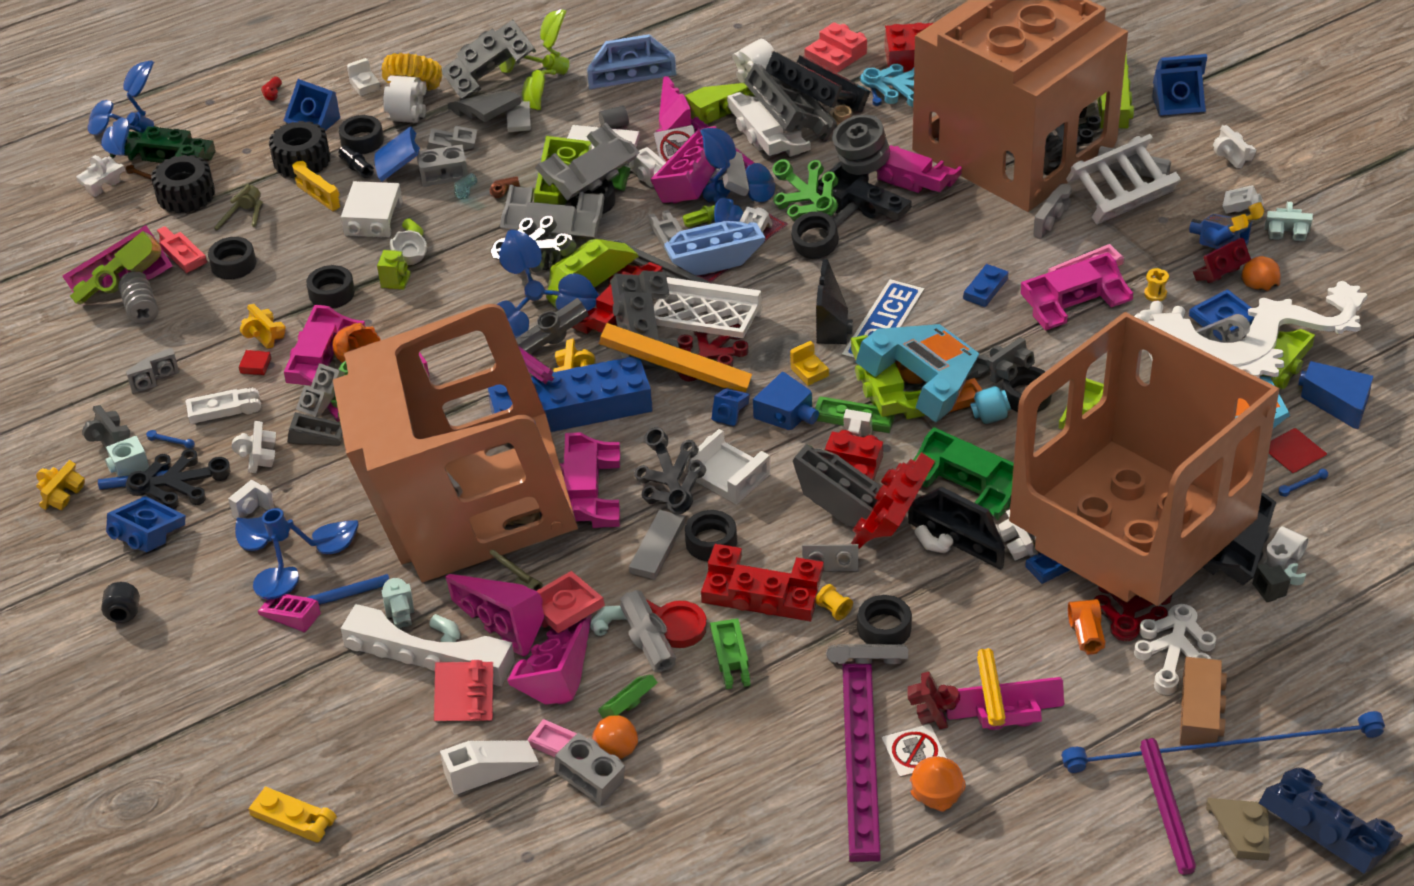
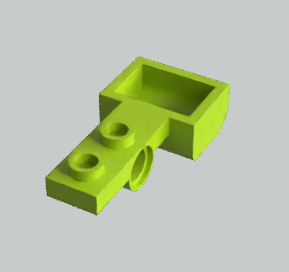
M142 231L115 254L116 257L104 266L102 264L91 273L93 276L85 282L83 280L73 288L74 292L70 297L76 304L82 305L99 290L106 293L116 292L119 289L120 281L118 274L125 268L132 272L142 273L160 257V245L151 235ZM111 275L113 283L110 287L105 288L102 280L105 276Z

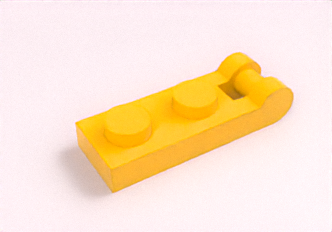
M297 161L293 164V171L297 175L295 178L297 187L331 211L340 208V193L336 186L329 184L320 175H316L309 170L304 161Z
M266 786L248 808L250 816L313 842H320L325 835L324 830L326 827L331 826L337 819L336 814L329 808H318Z

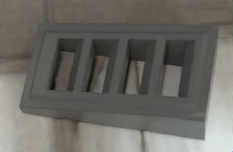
M295 412L289 428L287 442L294 444L340 445L343 437L341 423Z

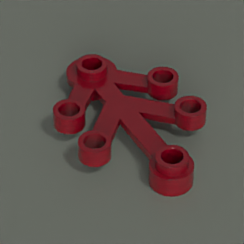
M738 323L729 327L740 329L741 325ZM694 331V335L697 336L700 352L697 355L708 359L718 358L717 362L733 367L732 356L744 357L749 353L748 343L739 340L742 338L719 335L709 344L708 333ZM687 334L679 336L677 339L678 347L691 352L693 338ZM730 339L739 340L733 344V347L721 348ZM677 372L684 381L691 382L697 380V378Z
M1098 586L1102 593L1110 594L1124 610L1123 614L1120 615L1111 605V600L1108 596L1098 595L1094 598V600L1098 599L1100 604H1105L1100 605L1101 614H1104L1111 621V634L1120 641L1136 639L1143 620L1151 619L1158 621L1168 616V611L1164 607L1155 606L1149 613L1134 618L1136 612L1153 605V603L1142 597L1139 598V595H1135L1130 601L1126 602ZM1172 594L1161 605L1169 604L1172 601Z

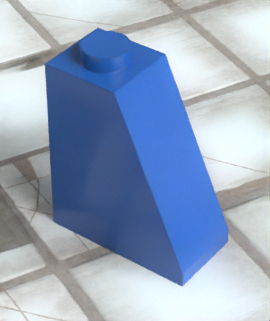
M1310 361L1307 371L1302 370L1298 385L1303 386L1302 398L1352 428L1359 429L1370 395L1373 376Z

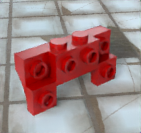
M649 262L642 266L627 265L616 274L640 275L642 271L663 272V268ZM612 275L611 277H609V284H611L610 280H611L615 275ZM611 285L596 299L597 308L589 310V316L572 328L588 334L592 329L602 333L606 323L617 326L616 316L613 314L614 301Z
M921 452L915 461L910 459L907 464L904 462L899 463L895 469H888L880 481L883 485L874 497L878 501L866 520L861 517L852 530L856 535L851 544H858V549H860L866 542L874 538L891 537L903 521L935 461Z
M720 544L714 545L708 561V573L701 590V603L812 621L816 606L815 599L824 570V562L796 557L792 572L786 573L739 565L742 557V548Z

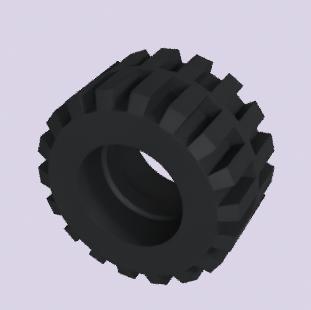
M309 121L291 122L280 126L279 129L273 131L274 134L270 135L269 147L273 166L283 176L296 178L297 175L293 171V164L297 161H304L307 164V168L313 173L321 172L323 168L328 166L331 158L327 135L324 128H321L319 124H313V122Z
M193 155L175 156L164 160L162 164H158L152 172L151 179L157 202L162 209H166L168 212L188 213L193 210H199L200 207H205L213 199V195H215V187L209 164L201 157L196 158Z

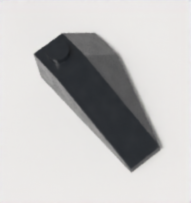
M823 259L816 301V343L847 345L848 334L853 333V319H848V307L828 259Z

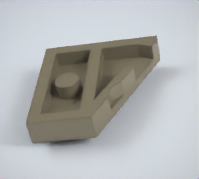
M1207 798L1206 809L1208 813L1212 812L1218 821V829L1222 836L1229 841V847L1235 857L1268 861L1270 855L1268 809L1260 805L1259 802Z

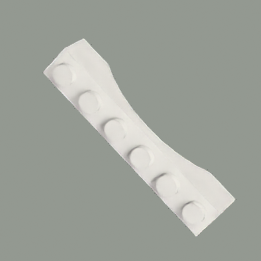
M358 604L354 605L341 627L346 648L374 654L381 658L386 657L398 660L405 664L426 667L435 671V662H471V660L493 662V685L501 687L515 662L512 642L488 636L460 642L423 640L398 629L386 618L381 610Z

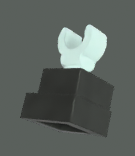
M1267 563L1257 565L1252 584L1268 603L1285 597L1289 584H1303L1306 573L1296 574L1297 563L1290 564L1284 570L1280 565L1269 567Z

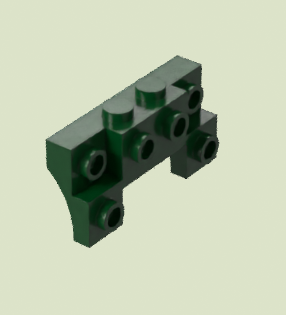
M148 126L144 133L129 131L124 147V156H128V159L131 161L140 153L142 161L163 163L166 159L181 155H193L196 158L201 157L211 160L216 152L213 140L192 138L190 131L160 128L157 126ZM110 154V157L114 159L116 155Z

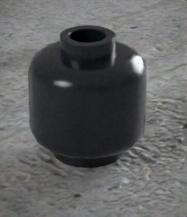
M114 582L108 585L103 592L101 604L103 615L115 623L129 622L134 619L138 613L140 599L138 589L127 582Z

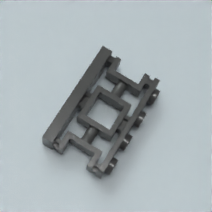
M754 63L744 83L781 127L788 132H792L795 127L797 130H802L803 127L812 129L822 141H827L837 122L816 99L779 79L771 77L762 65Z

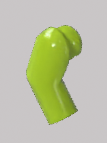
M407 218L403 221L402 227L406 231H415L423 236V229L412 219Z

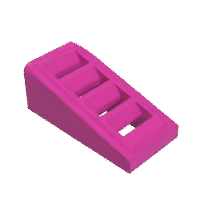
M288 594L277 599L267 600L258 610L259 615L302 632H306L321 614L317 600Z

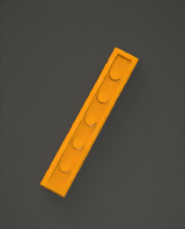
M606 323L598 343L719 387L744 393L747 391L752 376L751 373Z

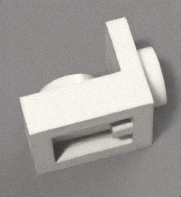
M367 58L347 65L350 83L360 96L381 89L380 82L371 72L370 63Z
M1253 185L1225 192L1223 208L1226 214L1241 212L1257 202H1261L1263 206V199L1260 194H1257Z
M747 206L739 221L746 224L750 222L757 223L762 233L765 227L771 228L773 225L769 213L759 207L753 209Z
M250 480L228 498L232 516L235 519L237 517L245 518L254 512L258 506L266 510L273 509L274 504L271 490L265 485H260Z

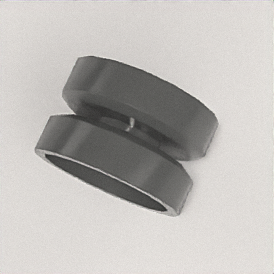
M865 114L850 117L841 122L833 132L832 140L840 164L850 174L863 175L872 173L884 166L890 158L891 150L886 139L884 127L881 120L875 116Z

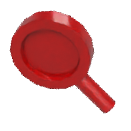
M646 599L652 612L658 615L666 625L667 632L664 635L671 648L693 646L701 641L706 634L707 618L703 609L697 604L689 601H673L659 607Z

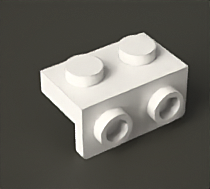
M646 147L640 150L639 155L625 166L631 168L630 170L641 181L653 187L650 179L666 162Z

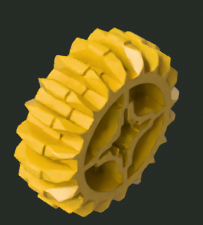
M393 53L387 55L384 58V63H382V78L387 83H391V81H387L389 76L418 77L421 81L426 82L427 91L437 89L440 86L442 66L431 58L410 53Z

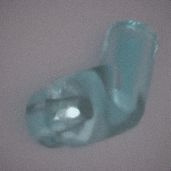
M470 173L454 184V194L457 198L464 200L469 197L470 187L477 183V178L473 173Z

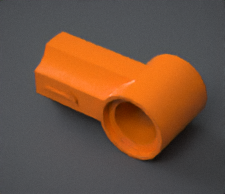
M1098 599L1068 602L1069 624L1071 628H1075L1080 651L1086 652L1087 655L1097 654L1098 651L1105 648V638L1101 627V608Z

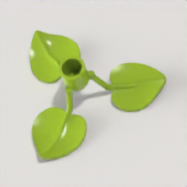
M567 10L552 11L543 20L540 38L544 40L543 46L551 54L545 55L544 59L529 55L523 57L524 59L542 63L546 69L533 71L532 76L527 77L524 82L522 99L524 102L530 101V108L542 110L541 97L544 89L545 74L555 75L557 73L565 75L569 69V59L560 56L561 53L552 48L557 40ZM513 56L499 65L502 72L509 73L514 68L516 61Z

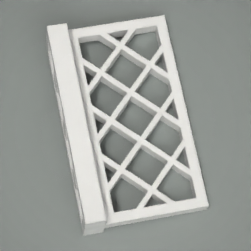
M667 277L670 295L666 299H658L654 305L656 324L658 326L744 338L755 316L759 317L762 312L761 291L669 277ZM680 308H684V309H685L684 311H681V312H678V313H675V312H674V310H677V309H680ZM705 311L709 313L700 317L697 315ZM665 313H668V314H669V316H666V317H659V315H662V314H665ZM730 314L732 316V318L723 320L721 318ZM690 316L693 318V319L688 320V321H686V320H681V319H684V318H687V317H690ZM715 320L717 322L714 324H706V322ZM738 323L741 325L740 329L729 327Z

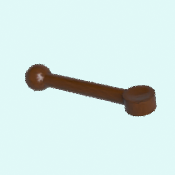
M134 165L125 167L128 174L135 173L151 179L152 175L135 169Z

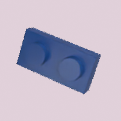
M986 264L965 289L963 299L986 307L1008 280L1009 271Z

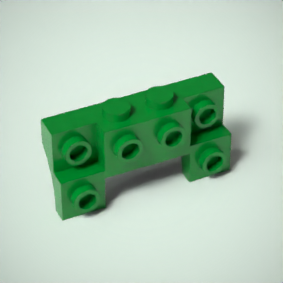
M933 427L925 436L917 455L913 459L915 461L922 452L935 461L922 486L928 488L938 476H941L981 494L974 503L988 509L998 521L1011 505L1014 463Z

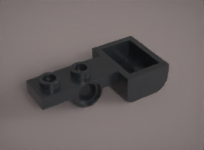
M840 162L830 170L838 178V183L833 187L832 197L838 203L835 212L837 214L851 201L859 204L861 212L868 218H875L880 213L899 221L911 209V200L870 184L869 174H850L842 168ZM822 178L818 180L817 193L820 196L823 193L824 187Z

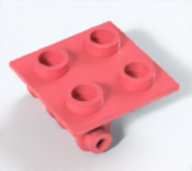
M471 660V662H435L434 721H493V662H482V660Z

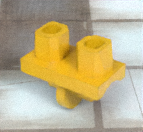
M255 304L247 306L249 317L241 321V334L245 338L256 337L267 349L273 348L275 340L284 338L285 325L281 321L273 323L274 316L269 309L260 310Z
M574 339L566 340V349L555 352L556 363L559 367L555 368L554 372L595 364V356L586 349L578 351L575 348Z
M69 460L60 471L53 467L51 470L42 468L37 472L36 477L39 483L36 487L41 490L40 494L43 499L39 503L41 508L46 510L51 505L59 510H63L70 501V495L64 492V490L68 488L78 493L84 487L85 478L75 471L76 463Z

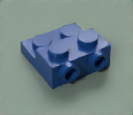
M144 496L107 513L106 532L111 539L125 541L134 550L139 549L148 552L165 544L167 533L184 526L186 515Z

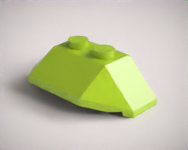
M601 239L590 240L551 266L547 290L559 291L558 284L560 280L568 274L582 275L591 282L593 287H596L639 257L638 253L625 243ZM546 295L547 301L556 308L558 296Z

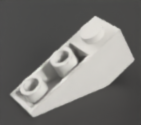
M467 741L440 751L444 774L454 795L539 765L529 741Z

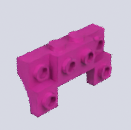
M890 145V158L884 166L877 170V179L917 193L923 187L941 192L945 186L951 187L962 174V167L958 166L957 169L944 166V161L942 160L932 167V158L901 149L899 146Z
M1109 253L1021 282L1020 294L1033 307V317L1045 331L1067 323L1068 315L1064 312V308L1099 296L1111 308L1133 300V292L1125 283L1116 260Z
M314 305L303 331H300L298 334L295 348L291 349L290 359L284 370L286 383L311 386L319 363L329 366L333 359V340L335 335L341 329L355 323H362L366 327L365 321L345 317L329 306Z
M581 432L565 433L564 463H560L576 521H592V528L620 527L619 500L598 498L599 469L620 468V442L595 440Z

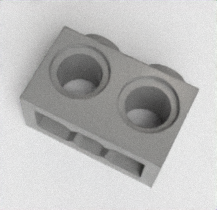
M462 144L419 151L417 160L422 187L468 180Z
M578 732L555 755L554 772L596 803L602 805L624 782L625 765L617 756L610 755L601 749L593 739L586 738Z

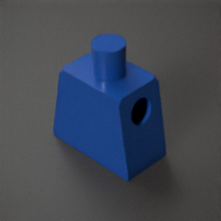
M783 371L753 398L754 419L786 430H793L802 420L812 425L819 416V411L812 408L811 390Z

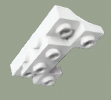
M741 92L727 96L728 108L737 117L736 125L739 131H742L747 136L749 143H753L758 151L764 150L769 156L786 151L791 157L811 150L810 141L806 142L802 138L800 130L792 133H783L781 125L757 97H750Z

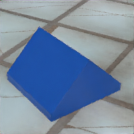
M1202 66L1155 70L1152 98L1159 116L1206 112Z
M298 79L283 121L287 123L309 121L313 122V124H319L326 131L340 119L336 92Z

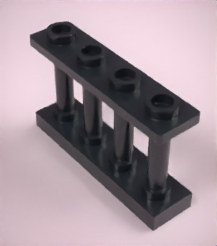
M772 52L766 67V71L771 76L832 108L839 101L857 112H863L871 92L802 55H799L797 62L778 52Z

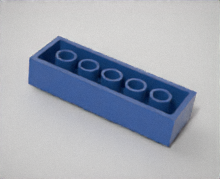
M634 356L553 372L554 380L552 382L548 380L546 384L534 376L531 377L546 413L551 432L653 412L651 388L641 359ZM499 384L488 388L492 414L509 409L512 406V401L504 385Z

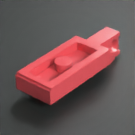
M166 226L157 230L160 237L159 245L162 250L186 273L207 263L205 254L181 232L174 235Z

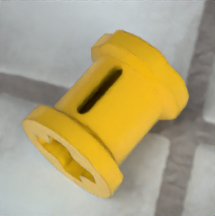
M1159 268L1151 269L1146 274L1148 286L1145 288L1144 295L1150 301H1163L1167 296L1165 285L1169 280V274Z
M831 584L822 587L815 599V603L828 609L836 620L844 619L853 607L852 599L843 597L837 592L836 587Z

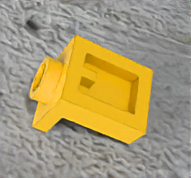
M812 341L797 346L790 351L791 370L807 386L829 376V368L815 355V344Z

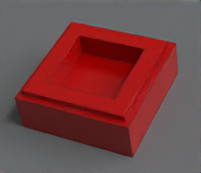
M246 350L239 365L240 373L265 375L272 359L270 352Z

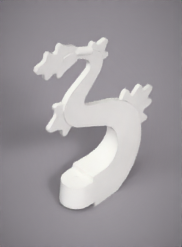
M1340 281L1336 287L1329 288V296L1326 297V302L1342 311L1340 315L1334 317H1324L1303 307L1292 305L1291 299L1273 301L1267 298H1260L1259 307L1248 309V315L1255 317L1250 326V332L1241 341L1234 343L1212 341L1201 336L1194 330L1190 319H1183L1180 312L1151 314L1148 323L1260 378V375L1278 377L1279 370L1277 368L1284 367V361L1278 359L1283 357V351L1274 348L1281 325L1294 324L1320 331H1335L1337 334H1342L1344 331H1360V317L1356 316V312L1367 299V294L1360 293L1359 286H1350L1345 281Z

